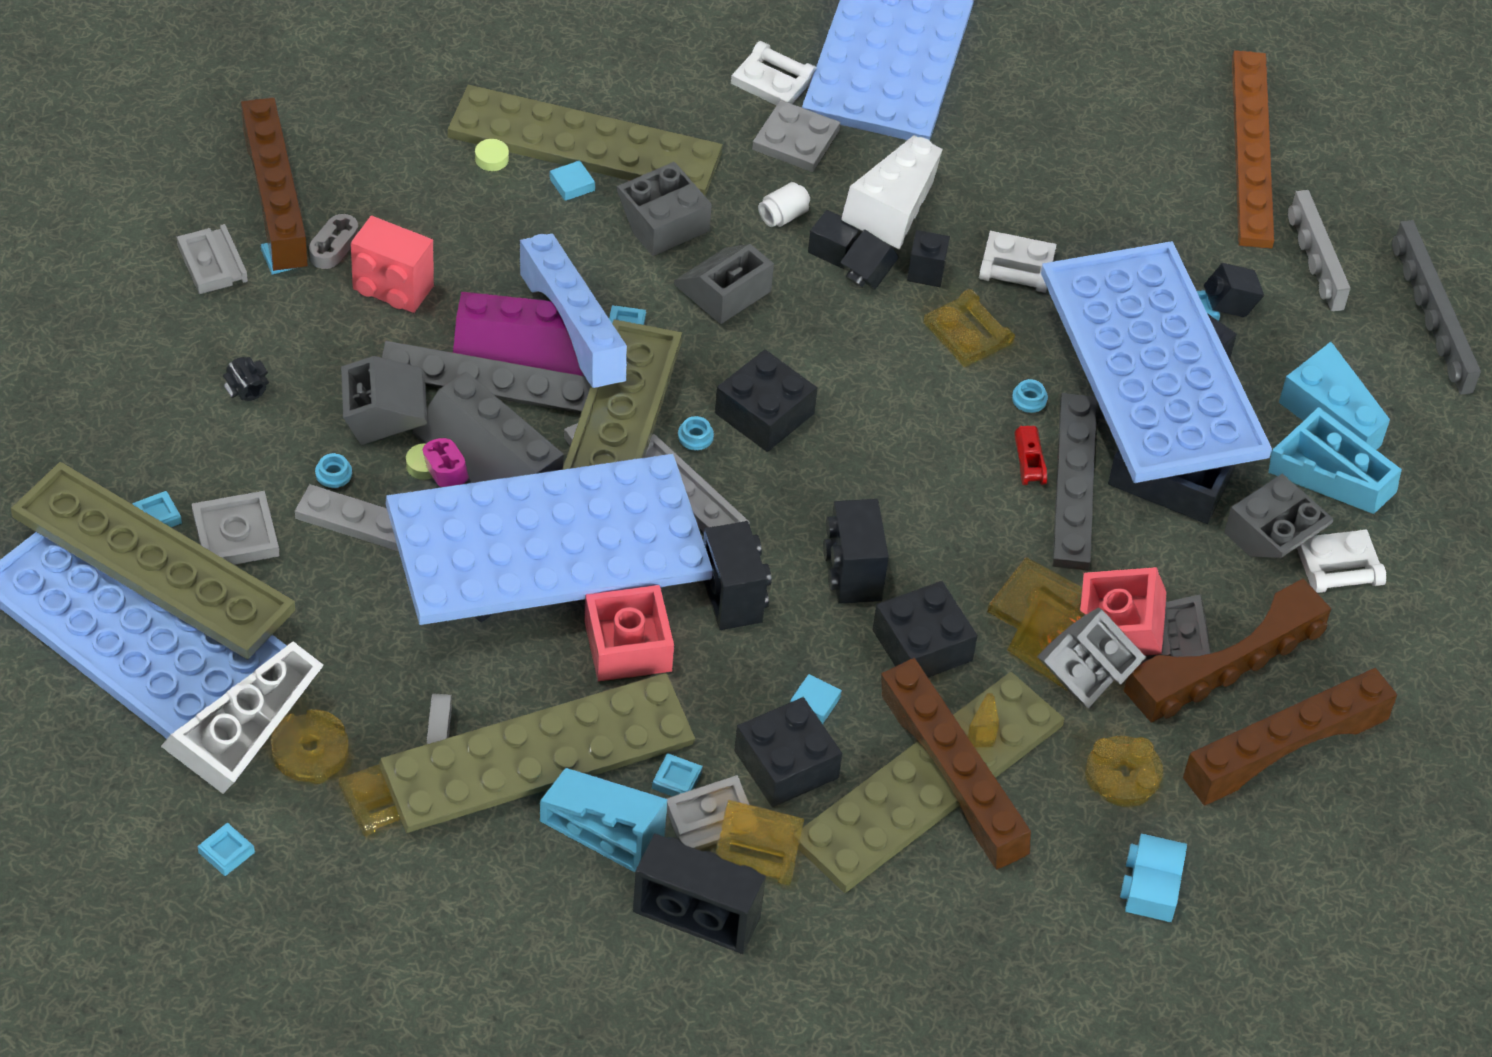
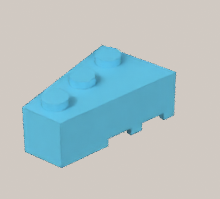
M1329 342L1286 376L1279 403L1302 421L1319 407L1375 450L1382 445L1390 419L1332 342Z
M1318 407L1271 451L1268 473L1275 476L1283 474L1297 485L1374 514L1397 493L1402 469Z
M565 768L540 801V822L635 872L654 833L665 837L668 799Z

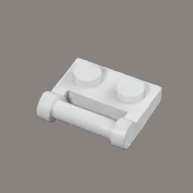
M759 41L751 55L732 74L731 84L774 105H777L780 100L793 104L811 83L817 67L809 63L801 64L770 49L769 44ZM763 61L769 62V63H771V64H773V65H775V66H777V67H779V68H781V69H783V70H785V71H788V72H790V73H792V74H794V75H796V76H798V77L795 79V78H793V77H791V76H788V75H786V74H784V73H782V72H780V71H778V70H776V69H774V68H771V67H769V66L763 64L762 62H763Z
M990 231L979 279L989 281L990 278L1032 286L1036 287V291L1046 293L1047 286L1041 275V268L1043 263L1053 262L1056 244Z
M1367 530L1316 535L1297 547L1310 586L1317 593L1326 592L1327 588L1366 583H1371L1372 586H1380L1386 583L1385 567L1378 560ZM1365 567L1362 570L1325 574V571Z

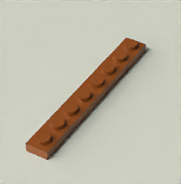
M1234 50L1232 74L1239 246L1272 249L1274 243L1266 53Z

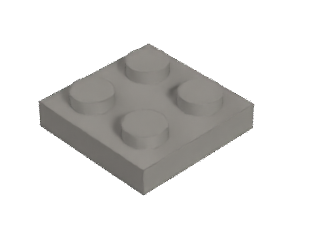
M780 100L753 140L752 150L813 172L839 132L840 122Z
M265 491L191 504L200 545L233 565L280 556Z

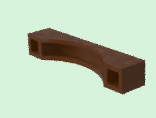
M275 97L241 101L243 132L247 151L256 176L273 271L307 267L306 235Z
M1303 578L1276 592L1264 621L1251 635L1236 645L1219 652L1201 656L1175 657L1157 655L1140 664L1128 676L1124 692L1151 723L1161 717L1170 718L1183 705L1191 701L1195 703L1200 702L1210 694L1211 690L1221 685L1224 687L1230 686L1241 674L1248 670L1257 671L1264 667L1272 657L1278 654L1285 656L1292 652L1298 643L1308 638L1315 640L1320 637L1327 629L1326 624L1331 607Z
M912 658L881 673L883 699L900 725L919 741L940 769L957 798L976 840L995 869L1002 868L1029 855L1031 830L916 659Z
M1375 667L1191 752L1183 779L1205 806L1237 791L1266 767L1302 746L1333 735H1357L1388 720L1398 694Z

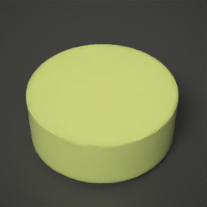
M486 139L476 146L475 162L481 169L498 171L508 164L509 149L504 142L497 139Z
M425 444L413 446L406 454L408 473L414 478L421 480L433 478L426 467L422 449Z

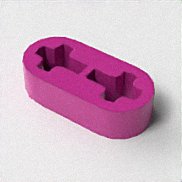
M434 439L424 445L422 450L426 467L437 485L440 487L462 485L468 480L469 476L465 458L451 439Z

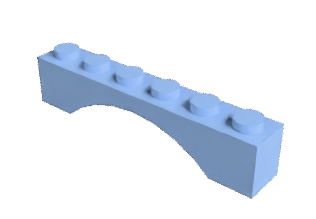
M553 233L547 235L538 234L532 238L520 240V275L532 293L538 291L544 293L555 305L571 338L579 367L591 387L595 388L626 381L627 346Z

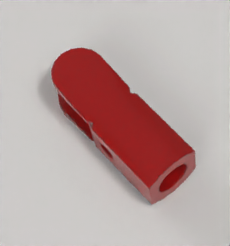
M1020 426L1016 429L1014 435L1022 485H1028L1030 481H1040L1041 485H1045L1047 482V468L1042 454L1038 428L1036 426Z

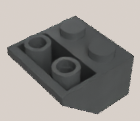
M675 161L617 186V192L632 232L652 256L710 231L712 204Z
M751 244L726 247L675 279L674 285L719 324H722L771 292L774 263Z
M377 356L341 366L343 418L361 445L428 424L425 374L422 368Z
M1281 474L1231 507L1224 534L1250 557L1282 558L1332 524L1333 518L1285 475Z

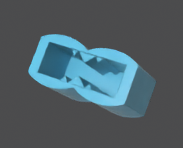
M1141 833L1138 845L1130 844L1126 867L1133 868L1132 876H1124L1120 898L1127 899L1125 912L1172 922L1186 856V843Z

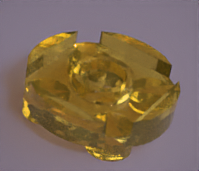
M307 710V714L296 717L292 713L282 719L271 735L274 765L284 775L294 780L309 781L312 784L324 783L344 766L349 755L348 736L343 723L333 714L323 710ZM312 740L317 741V749L304 750L301 745L302 743L310 744Z
M1113 736L1101 738L1094 743L1087 759L1085 776L1089 787L1095 793L1098 791L1102 796L1106 797L1107 802L1117 806L1132 807L1145 803L1151 795L1157 792L1163 777V765L1160 757L1154 751V746L1150 740L1143 737ZM1120 765H1124L1133 771H1130L1128 777H1124L1121 771H1115V769L1119 768Z

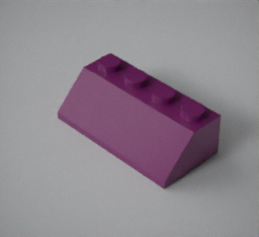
M461 292L456 316L453 353L584 376L579 367L569 333L552 301Z

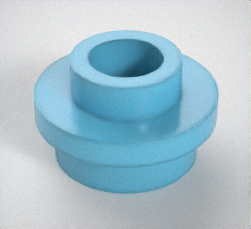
M1032 379L1024 380L1013 390L1012 401L1018 409L1024 412H1038L1047 404V392L1039 381Z
M689 417L679 427L678 440L688 449L702 450L713 442L714 431L710 423L702 417Z
M336 453L327 454L320 459L316 466V479L325 487L338 488L350 481L352 467L344 456Z

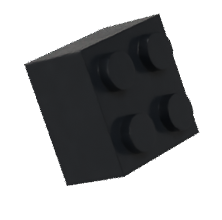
M764 349L717 386L715 414L768 452L815 414L818 387Z
M878 499L834 501L833 514L826 518L828 539L823 541L825 561H831L832 568L828 569L829 589L836 590L838 604L882 601L889 555Z
M748 521L705 528L703 542L712 566V578L703 581L719 630L763 623L764 608L769 607L767 586L771 585L772 578L769 565L767 563L762 564L760 558L762 548L759 536L752 534Z
M943 581L876 604L872 630L895 667L915 658L929 678L973 661L978 635Z
M804 697L737 725L734 751L772 808L839 778L842 752Z

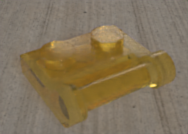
M972 289L964 291L958 299L925 314L923 321L963 367L1009 346L1015 339V334L1008 327H1002L979 302L980 297ZM969 310L992 337L987 339L964 315V312Z
M379 764L339 778V787L364 837L376 833V828L401 820L395 805L372 814L369 812V810L394 802Z
M728 800L715 854L720 856L721 859L734 864L750 866L757 870L758 873L778 879L777 883L789 886L794 872L804 819ZM730 844L781 856L782 861L777 863L730 851Z

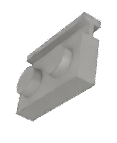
M225 224L220 225L218 230L211 231L208 228L177 236L178 248L199 294L232 286L234 281L242 280L243 283L248 281L247 271Z
M738 775L666 798L668 799L667 814L677 839L685 845L698 850L756 831L758 827L751 814L752 810Z

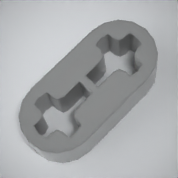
M338 214L328 220L309 245L312 265L321 269H329L335 267L351 249L352 240L358 234V222L353 216Z
M432 694L427 744L449 738L452 695Z

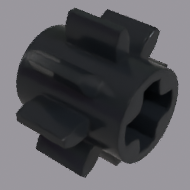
M240 357L233 360L227 366L226 373L223 374L226 380L224 387L231 398L239 395L241 400L252 401L259 398L265 392L266 385L269 384L266 378L269 372L261 360L254 363L251 357Z

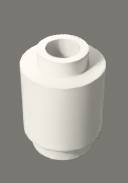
M790 182L763 198V202L758 205L759 214L769 227L776 225L781 227L808 212L810 196L803 186Z

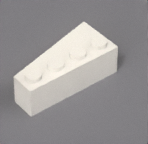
M913 135L850 186L841 220L862 231L865 229L882 241L900 249L905 235L910 230L913 219L916 218L921 203L924 202L933 184L943 149L933 145L926 138Z
M291 642L252 674L232 687L222 697L172 733L161 747L223 794L237 780L323 667V664L295 642Z

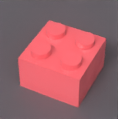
M370 216L351 242L353 289L363 296H372L387 302L396 309H405L415 313L434 286L433 239Z
M1157 567L1084 573L1079 619L1099 607L1144 655L1162 654L1167 592Z
M660 585L586 594L584 622L598 682L672 672L674 642Z

